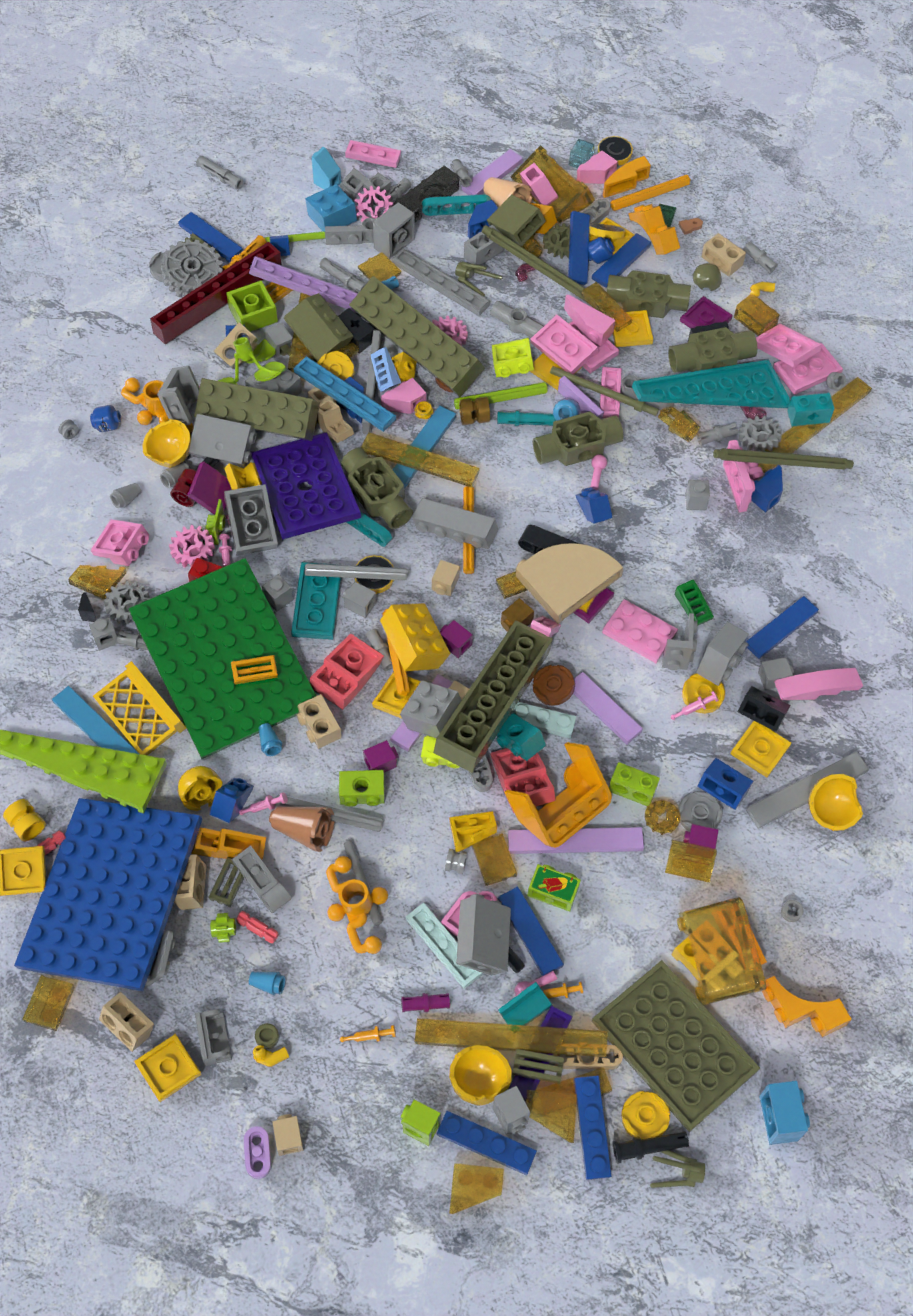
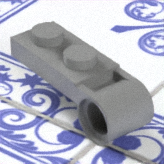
M367 218L359 226H325L326 245L374 243L373 222L375 218Z
M249 846L232 859V862L271 913H274L291 900L287 890L282 884L277 882L252 846Z

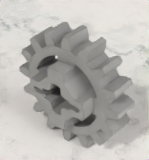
M755 416V420L748 418V422H742V427L739 428V441H742V447L747 446V450L754 449V451L761 450L765 452L768 449L773 451V447H778L779 442H781L782 428H778V422L773 424L772 418L766 420V416H763L762 419Z
M128 580L125 582V585L118 582L117 588L110 587L112 593L106 592L105 594L107 598L104 600L105 610L110 615L111 620L116 618L119 624L122 620H125L127 625L130 620H133L128 608L149 600V593L145 591L143 585L138 587L136 581L132 585L129 584Z

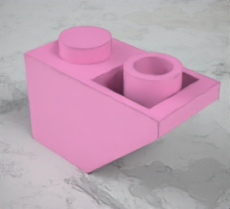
M600 151L578 167L576 182L604 184L617 170L618 161L604 151Z
M535 163L520 173L522 183L531 188L532 192L530 191V193L540 204L549 205L558 198L548 179Z
M413 378L402 382L399 386L385 392L381 396L382 407L391 412L407 414L415 412L414 409L419 402L426 401V392Z

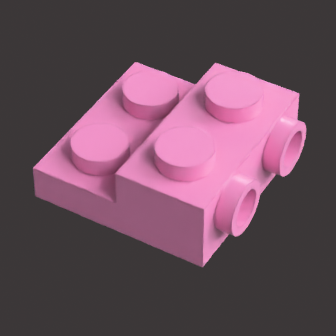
M111 519L90 551L94 556L110 558L114 564L130 566L132 561L137 560L138 552L142 545L148 543L149 534L142 524Z

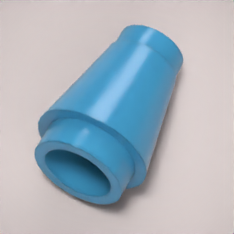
M262 724L259 727L261 751L266 756H275L281 752L282 742L270 724Z
M252 971L249 977L250 986L273 996L282 994L285 987L286 978L280 972Z

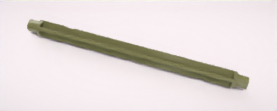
M487 225L483 227L481 232L488 239L500 245L597 310L600 309L603 312L608 310L610 305L597 295L494 228H490Z
M727 448L715 449L713 452L714 458L724 461L841 470L852 469L854 466L853 460L838 457Z

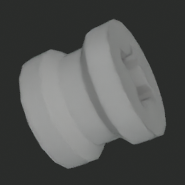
M449 848L445 871L456 870L459 874H463L467 852L462 851L458 853L454 849Z

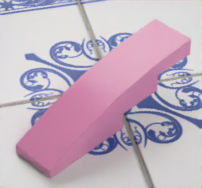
M856 668L810 672L778 679L774 682L781 700H816L820 695H838L841 691L859 690L863 687Z

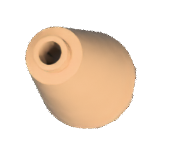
M495 177L489 178L484 183V193L490 196L498 208L511 194L526 202H532V196H530V191L532 192V190L526 184Z

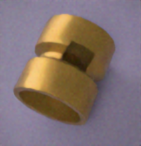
M487 397L476 398L475 401L471 399L459 400L462 425L473 424L474 421L478 423L490 422V408Z

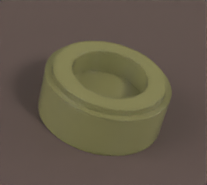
M268 1023L260 1025L255 1031L257 1045L264 1046V1049L275 1047L279 1041L277 1028Z

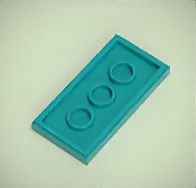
M301 562L291 636L333 640L341 577L305 575V565L308 562Z

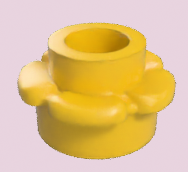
M426 401L419 402L414 409L415 416L419 419H429L433 414L431 404Z

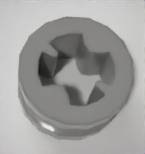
M838 372L830 373L826 380L827 386L835 390L843 389L846 384L845 375Z
M68 419L60 424L58 431L65 439L69 440L77 435L79 428L72 420Z
M789 900L782 906L781 915L788 922H796L803 915V907L798 901ZM788 906H791V909L793 907L796 908V916L788 914Z

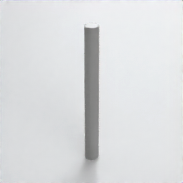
M352 841L345 842L343 845L347 856L352 861L355 877L357 880L365 883L371 894ZM373 903L369 914L373 925L377 926L382 923L376 904Z

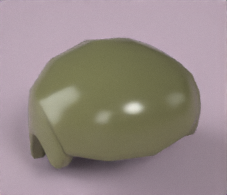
M710 263L697 266L692 275L693 282L701 290L709 288L710 291H714L720 287L722 282L719 268Z

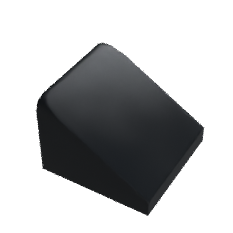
M83 592L78 607L82 621L95 622L97 619L87 593Z

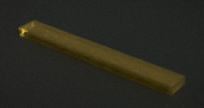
M857 377L833 395L831 398L835 409L830 423L868 395L872 388ZM830 423L793 426L782 434L778 447H773V451L766 449L765 452L792 454ZM758 463L764 474L777 465Z
M417 1018L414 1042L419 1045L463 1048L481 1045L489 1046L495 1050L516 1051V1049L536 1053L607 1057L608 1031Z

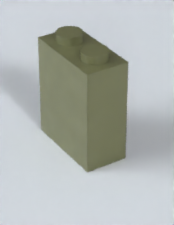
M511 194L487 219V222L490 226L493 225L504 236L522 246L546 220L539 208Z

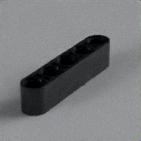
M527 525L518 541V545L523 550L532 554L555 545L579 544L535 525Z

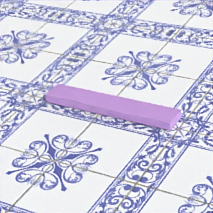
M256 256L254 257L249 274L309 296L320 293L326 302L346 309L350 308L354 311L349 304L358 293Z
M642 827L580 829L557 848L546 846L529 830H508L509 854L643 851L644 849Z

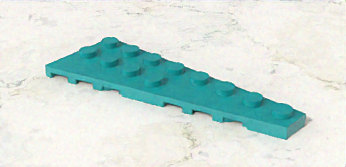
M769 359L638 380L632 384V388L640 402L788 408L790 404V398Z

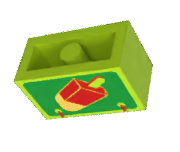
M537 864L527 896L570 912L581 879H578L572 873L556 871L550 865L542 866Z

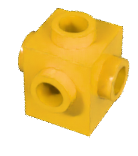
M401 352L391 358L401 382L408 381L411 378L414 379L417 361L405 352Z

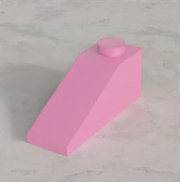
M566 295L564 309L587 339L601 347L613 334L615 320L571 295Z

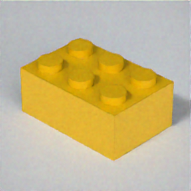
M425 603L391 605L380 619L404 671L439 669L450 655Z

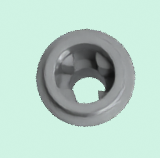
M182 463L163 470L162 474H160L161 482L166 488L174 487L182 471L190 469L186 463Z
M133 483L113 490V493L110 494V499L116 508H125L141 493V489L137 483Z

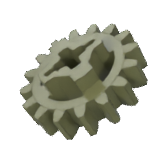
M562 223V226L555 224V228L552 227L543 236L544 249H548V254L554 253L553 257L560 255L561 259L564 256L569 258L570 225L566 227L565 223Z

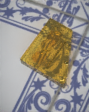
M79 565L68 580L70 585L105 600L106 592H112L110 587H116L118 582L125 576L126 568L119 567V570H109L106 566L92 567L90 565Z
M527 1090L526 1105L530 1111L529 1118L557 1134L565 1141L574 1143L577 1094Z
M454 1163L449 1214H455L502 1195L504 1169Z

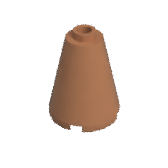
M277 807L270 813L269 822L273 829L313 851L321 852L323 851L321 847L328 845L333 833L334 822L331 821L330 815H334V812L328 807Z

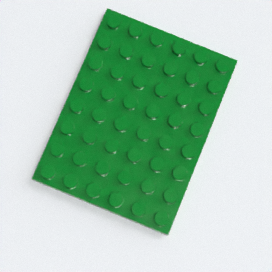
M246 558L128 608L201 760L258 734L259 727L262 724L268 723L273 727L297 716L296 714L299 713L298 705L316 697ZM274 655L278 678L234 684L231 662ZM271 662L237 667V670L271 665ZM270 670V671H264V672H258V673L245 674V675H239L238 677L248 676V675H254V674H260V673H266V672H272V670Z

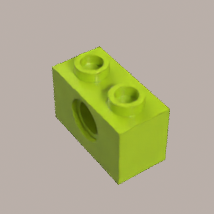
M384 770L339 771L340 805L353 807L357 804H367L369 806L383 804ZM359 787L367 788L364 792L357 791Z
M414 1099L411 1106L408 1104L405 1106L400 1117L402 1118L403 1133L429 1146L440 1126L441 1113Z

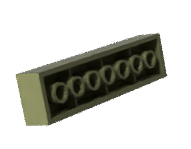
M374 276L349 304L365 321L371 323L376 330L380 331L381 334L417 361L419 365L459 397L464 394L485 369L475 356Z
M515 620L438 735L433 753L473 773L547 658L553 638Z

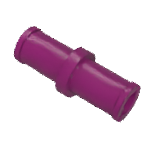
M422 993V996L401 997L402 1012L419 1010L429 1012L431 1009H450L449 993L436 995Z

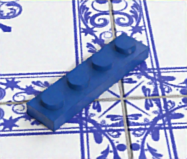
M599 1076L574 1078L586 1180L610 1178L612 1176Z
M446 1111L437 1131V1136L526 1176L537 1150L449 1111Z

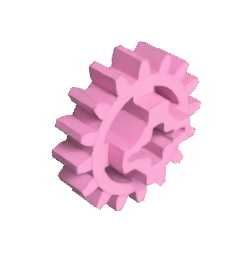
M370 186L369 191L363 188L364 194L358 193L360 199L354 200L358 204V206H355V209L359 211L356 216L357 218L362 216V223L365 219L369 218L363 212H369L371 217L376 219L382 210H385V213L390 207L394 206L393 202H388L391 200V196H385L387 191L383 190L380 192V186L376 190L373 189V186ZM376 195L381 196L385 201L378 200ZM369 196V199L363 203L364 199ZM373 200L377 205L375 207V214L371 208Z
M440 316L439 321L432 320L433 324L461 346L466 344L468 331H466L467 326L463 325L462 320L457 322L456 317L449 319V316H446V319Z
M191 525L188 530L184 526L183 532L176 531L177 537H171L172 544H169L171 556L177 564L182 563L184 568L187 564H190L192 567L196 558L209 562L207 556L214 555L212 551L215 549L213 537L209 535L207 529L203 531L201 526L194 529V526Z

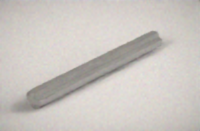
M309 563L305 565V575L407 580L408 575L406 568Z
M287 797L288 802L285 804L282 802L275 804L276 808L328 807ZM328 807L334 812V815H330L331 821L380 832L382 829V819Z

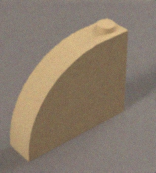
M572 543L543 549L529 559H523L516 567V577L557 624L622 577L623 573L622 565L604 551L592 546Z

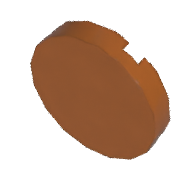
M562 665L545 666L537 672L533 679V692L537 699L545 705L555 706L563 704L570 699L575 690V680L572 673Z

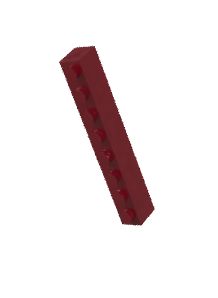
M265 243L150 318L153 334L164 344H167L228 303L227 292L264 280L249 274L255 256L282 266L280 251L271 243Z

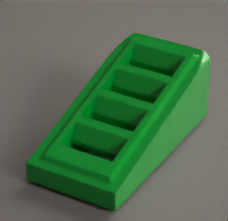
M694 580L676 587L675 597L688 616L689 613L694 614V621H697V626L714 618ZM696 605H699V606H700V607H697V608H695V609H692V607H694V606H696ZM702 611L705 613L703 615L696 617V614Z

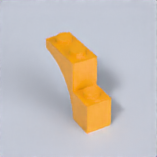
M652 204L640 205L635 207L633 212L628 213L630 220L637 222L646 231L654 246L656 255H665L680 249L675 227H667L665 225L660 206H653Z
M775 976L766 979L762 985V993L765 999L772 1003L777 1020L783 1023L785 1028L810 1017L813 1029L819 1032L823 1038L847 1026L852 1020L840 998L829 1002L803 1000L787 991Z

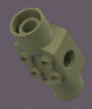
M632 270L627 277L609 275L605 301L621 303L625 312L647 310L649 317L664 318L670 310L687 311L691 285L673 283L670 275Z
M727 327L690 334L688 343L669 347V364L674 373L688 370L694 372L737 365L738 360L756 357L758 350L757 340L751 330L733 333Z
M586 412L553 422L552 433L533 438L534 454L540 465L556 460L565 466L593 459L596 455H603L604 447L622 442L623 429L616 415L600 419L592 412Z
M361 447L349 451L343 457L341 466L348 473L349 486L358 501L371 517L381 516L391 529H397L405 525L411 519L413 510L404 500L405 490L402 481L382 457L370 458Z

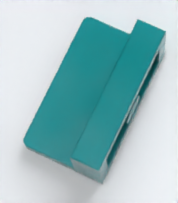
M535 982L499 1008L498 1011L515 1034L553 1005L543 993L538 983Z

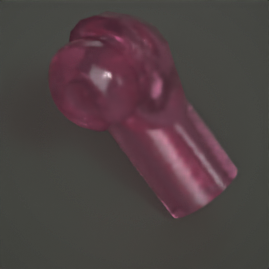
M525 263L518 267L515 276L519 282L527 280L526 273L536 269Z
M740 406L747 419L755 420V416L762 419L763 416H767L766 411L761 408Z

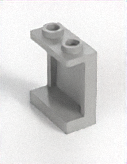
M190 366L172 368L157 394L168 418L178 420L185 425H190L193 421L188 410L192 403L197 401L200 389Z

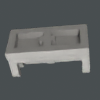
M219 1009L195 1013L202 1060L205 1066L230 1061L231 1054L223 1012L220 1013Z

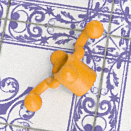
M131 377L125 381L121 395L131 403L142 404L147 408V410H142L137 414V421L141 425H148L152 422V416H157L159 423L168 421L169 418L157 395L164 382L159 380L148 382L143 388V393L136 397L132 393L140 389V382L138 379ZM193 423L186 425L189 432L192 433L194 429Z
M339 856L336 858L335 863L329 865L326 875L331 889L338 893L342 905L332 904L328 908L327 915L330 920L338 922L347 914L349 923L346 929L355 952L360 954L366 952L377 954L382 948L381 939L377 936H369L364 944H361L356 929L362 927L367 922V914L370 912L373 903L381 905L387 901L388 892L383 887H375L370 894L365 883L357 879L339 884L335 872L347 873L352 867V861L349 857ZM360 895L364 897L357 904H349V901L354 896Z

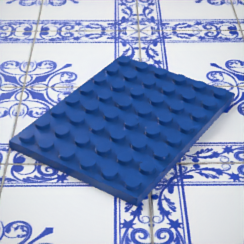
M79 798L65 832L66 838L60 845L14 966L27 971L143 991L203 820L201 816L146 808L144 813H140L138 809L129 805L125 807L118 803Z

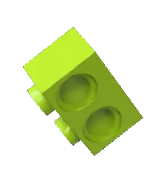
M618 762L610 781L609 789L611 793L650 807L660 778Z

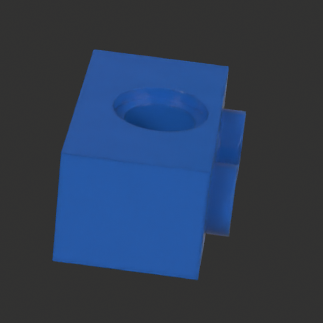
M715 758L704 772L698 787L736 810L754 781Z

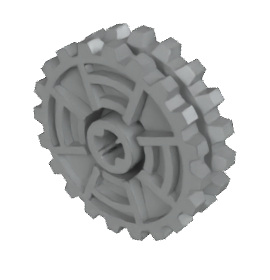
M186 239L185 243L178 241L176 246H169L170 251L166 250L164 252L165 257L162 258L163 265H161L162 278L165 279L164 284L169 286L171 293L175 291L178 297L187 295L223 271L221 268L223 263L220 261L219 253L215 254L214 247L209 248L208 243L204 242L201 244L199 240L191 242L190 239Z

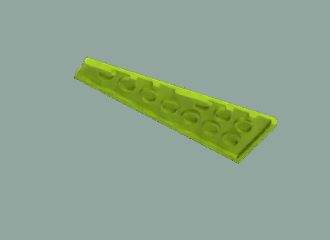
M0 730L1 755L10 759L15 758L24 761L29 767L36 766L41 768L46 774L50 775L53 773L60 776L61 780L84 790L101 793L102 797L106 799L110 797L120 801V805L125 807L127 805L138 809L140 813L145 812L167 765L164 758Z

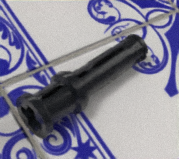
M683 1131L642 1140L640 1137H633L630 1141L619 1143L617 1140L613 1141L612 1145L616 1163L619 1164L622 1160L632 1158L641 1160L646 1154L683 1147L687 1148L689 1147L688 1137L686 1138L687 1133Z

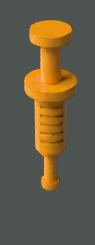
M582 982L571 987H566V983H563L561 987L545 989L543 991L548 999L560 996L568 998V993L580 991L582 994L584 992Z
M391 1025V1029L379 1030V1026H375L373 1030L355 1032L353 1036H342L340 1041L355 1040L360 1042L376 1039L379 1042L381 1041L380 1036L392 1035V1037H396V1030L394 1025Z

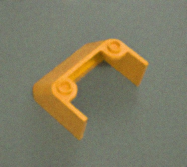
M570 742L564 744L573 762L564 772V781L567 788L555 797V801L547 803L539 811L532 803L528 794L512 790L504 792L518 821L546 846L553 848L561 846L611 803V791L588 745Z

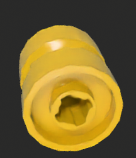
M19 799L13 802L3 813L5 821L11 828L14 827V832L24 842L37 837L46 826L43 818L35 812L34 807L27 799Z

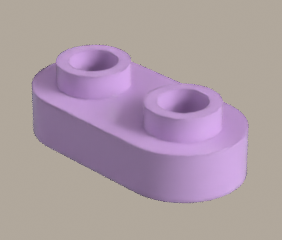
M255 1126L247 1130L244 1135L245 1167L247 1173L252 1178L262 1179L268 1175L271 1169L270 1142L266 1130ZM254 1138H261V1143L259 1145H254ZM256 1163H263V1168L255 1170L254 1166Z

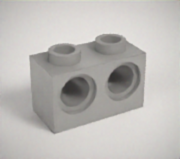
M517 1086L495 1096L493 1110L505 1134L507 1135L512 1132L513 1135H516L525 1130L530 1111Z

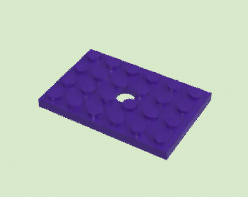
M327 432L313 436L312 441L300 439L251 452L253 463H255L262 485L266 484L270 508L282 540L361 518V512ZM303 482L313 485L309 490L299 489L300 484Z

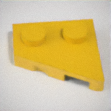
M493 811L449 817L456 852H460L497 833Z

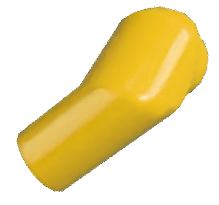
M758 282L750 287V295L758 297L760 291L774 293L775 283Z
M258 1045L253 1049L254 1060L268 1067H272L289 1058L285 1047L275 1052L264 1049L262 1045Z

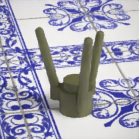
M460 261L455 269V275L459 277L458 281L463 282L483 297H485V294L467 281V278L471 279L473 274L477 273L500 280L503 279L500 275L482 271L487 270L486 266L469 264Z
M670 1150L662 1151L661 1153L684 1163L653 1156L652 1159L654 1161L682 1168V1177L686 1178V1180L655 1182L650 1184L651 1188L695 1187L696 1182L703 1183L705 1163L697 1162V1159L688 1158Z

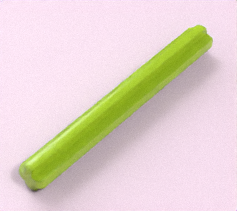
M542 382L454 399V407L458 410L459 400L462 399L475 401L476 398L487 397L489 404L546 394L548 388L547 384Z

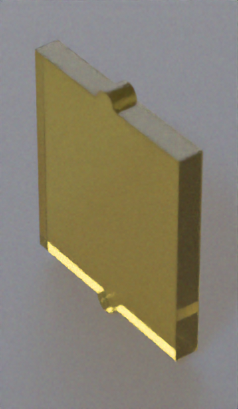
M382 252L372 258H368L367 261L358 266V269L369 280L374 276L382 282L392 276L397 277L401 274V270Z

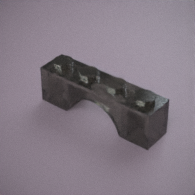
M442 166L428 178L422 180L416 187L410 189L408 193L398 198L394 205L399 202L412 211L416 223L422 218V201L429 197H448L459 190L460 176L446 166Z

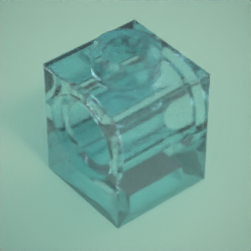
M578 139L570 152L569 166L578 169L581 164L590 160L594 153L595 144Z

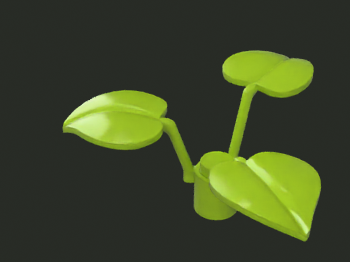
M241 337L233 342L237 352L234 354L235 378L226 377L218 381L237 385L239 381V358L246 363L256 364L259 370L254 374V377L257 381L261 382L277 377L286 371V367L280 362H269L264 367L261 366L259 362L266 361L275 355V348L264 338L252 350L248 338Z

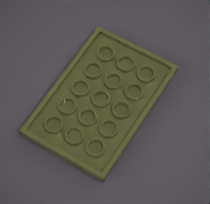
M662 960L592 1018L594 1025L612 1045H615L621 1051L623 1058L652 1091L665 1102L669 1110L689 1133L760 1070V1067Z

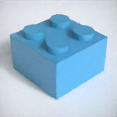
M337 184L305 198L308 216L324 232L325 226H346L357 221L355 203Z
M797 1081L768 1084L759 1098L769 1145L798 1142L810 1127L809 1116L807 1113H804L802 1105L804 1103L802 1088L798 1087Z

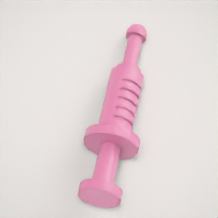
M221 534L219 539L222 540V546L219 547V552L222 554V565L225 567L231 564L230 552L232 547L227 546L229 535Z
M714 691L711 692V696L703 700L699 696L697 701L683 707L681 712L671 715V719L675 720V718L683 714L688 715L700 708L705 710V704L713 700L717 702L719 699Z
M284 792L280 793V796L276 798L268 795L265 800L251 804L250 808L241 809L239 814L244 815V813L250 811L255 813L267 808L273 810L276 803L282 802L285 804L288 802L287 795Z

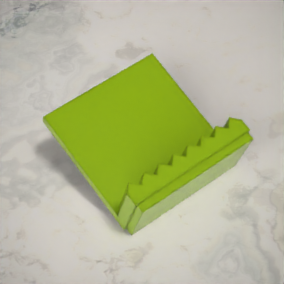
M221 499L218 501L215 515L208 514L205 527L209 535H212L214 545H219V535L224 531L226 516L224 515Z

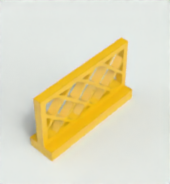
M131 661L125 665L126 670L94 694L93 697L139 754L149 755L177 731L181 733L186 727ZM128 677L131 680L130 689H119L120 683ZM107 693H114L112 703H104L101 698ZM119 693L129 694L127 704L117 703ZM133 694L143 695L142 704H132ZM116 708H126L125 718L115 717ZM131 708L141 709L139 719L129 718ZM145 709L155 710L154 719H144ZM128 723H138L137 733L127 732ZM143 723L153 724L152 734L141 733ZM158 724H167L170 728L163 735L156 734ZM140 738H151L150 745L142 751L139 747Z

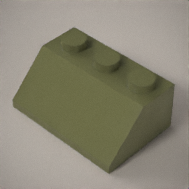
M320 293L305 298L283 318L317 361L326 353L344 351L353 338L352 333Z

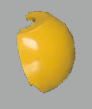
M169 419V421L162 422L151 428L145 435L142 444L143 454L151 461L167 468L182 464L190 454L188 452L191 444V433L186 425L178 420Z
M831 774L819 779L812 787L808 799L813 819L822 827L832 831L845 830L854 826L863 815L862 807L856 795V780L845 774Z
M474 1045L462 1049L455 1055L450 1065L449 1078L454 1092L463 1101L481 1106L493 1102L495 1096L508 1089L511 1083L512 1070L508 1060L499 1051L489 1046Z

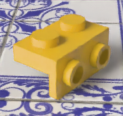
M250 462L245 468L229 463L224 468L232 490L262 485L255 463Z

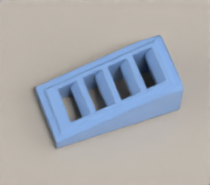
M386 347L371 354L380 392L389 390L402 383Z

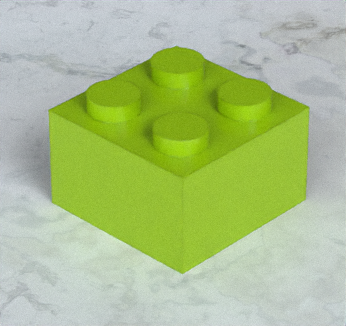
M262 280L227 292L228 306L237 324L240 322L242 325H245L248 331L251 332L278 322L276 306Z

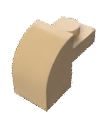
M329 398L319 404L317 421L323 433L327 432L330 440L334 439L339 443L354 435L353 428L343 420L340 407Z

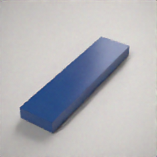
M572 211L570 213L568 277L578 284L585 285L588 281L587 246L589 244L590 215Z
M190 212L178 221L179 227L189 234H195L201 240L208 243V245L214 247L219 255L228 262L232 261L231 259L234 255H239L243 251L242 247L193 212Z
M636 233L612 258L608 259L592 274V280L607 288L609 275L620 276L651 246V241Z
M803 596L746 641L749 644L747 648L758 659L762 658L816 615L819 609Z
M519 887L498 896V901L502 905L511 908L510 921L541 975L544 976L551 971L562 968L564 965Z

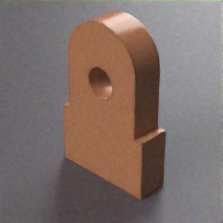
M700 218L679 221L678 225L684 235L701 229L703 221Z

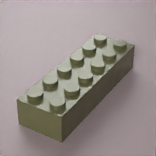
M202 378L194 417L197 414L251 425L256 431L312 441L320 402L311 398Z

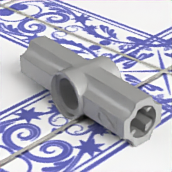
M496 301L490 310V315L509 325V329L513 333H523L532 338L544 327V325L529 318L525 310L521 308L513 309L501 301Z

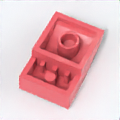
M350 633L324 659V664L310 677V684L314 691L343 710L371 678L384 655Z
M508 748L490 753L504 792L512 790L526 793L536 807L555 801L554 787L546 774V767L538 753L528 761L520 756L516 757Z

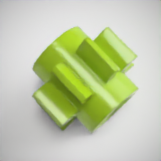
M218 913L216 920H211L210 922L211 936L217 937L219 943L230 942L231 936L236 935L235 918H230L228 913Z

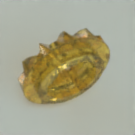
M655 801L645 811L646 826H649L652 832H658L661 835L665 833L671 834L680 823L679 810L668 801ZM667 812L665 818L667 821L663 820L662 822L658 823L659 817L657 815L661 816L662 814Z

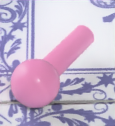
M596 455L591 461L594 471L590 487L598 490L601 472L607 466V459L603 455Z
M551 971L530 983L526 981L519 982L515 987V994L517 996L535 982L541 988L557 980L554 971Z

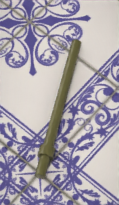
M553 366L551 368V374L560 378L565 376L575 384L632 406L636 411H644L654 416H657L659 412L658 408L645 404L646 402H640L638 399L635 400Z

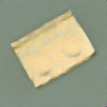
M503 833L496 837L485 838L471 845L485 886L507 880L510 877H517V872Z
M672 840L665 873L710 883L717 849Z
M41 975L22 1020L26 1023L29 1022L36 1026L57 1031L75 986L72 983Z

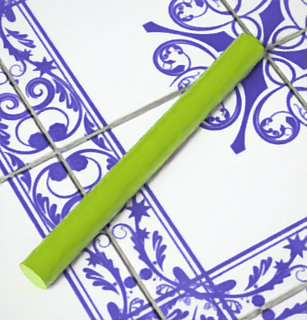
M324 231L288 235L289 242L325 239ZM264 237L266 242L270 243V237Z

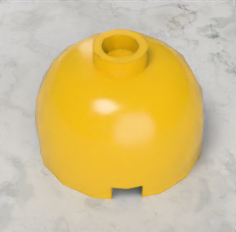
M196 766L187 770L180 777L177 791L186 808L199 811L201 810L200 807L207 803L208 807L212 806L215 793L222 787L223 782L219 775L211 768Z

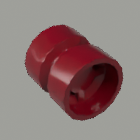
M184 469L178 482L170 492L172 499L185 507H192L195 504V501L187 496L197 472L192 469Z

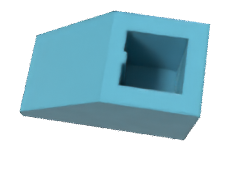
M322 147L312 156L313 181L315 185L322 189H327L335 184H341V169L327 149Z

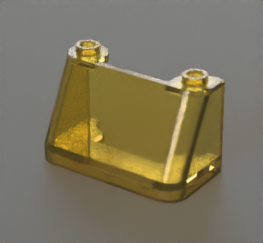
M541 145L510 176L514 182L522 183L520 173L535 163L558 195V198L548 206H553L557 223L559 224L569 219L572 211L580 212L595 201L588 186L583 182L576 181L556 163L555 159L547 155V150ZM530 193V196H532V200H533L536 204H540V203L534 198V196Z
M741 897L678 913V928L680 932L683 931L685 935L689 936L700 981L698 982V987H695L697 999L702 1002V1005L750 995L766 989L765 977L745 905Z

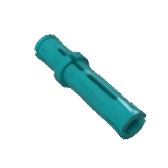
M519 411L497 412V424L553 426V422L556 421L553 414L522 413Z

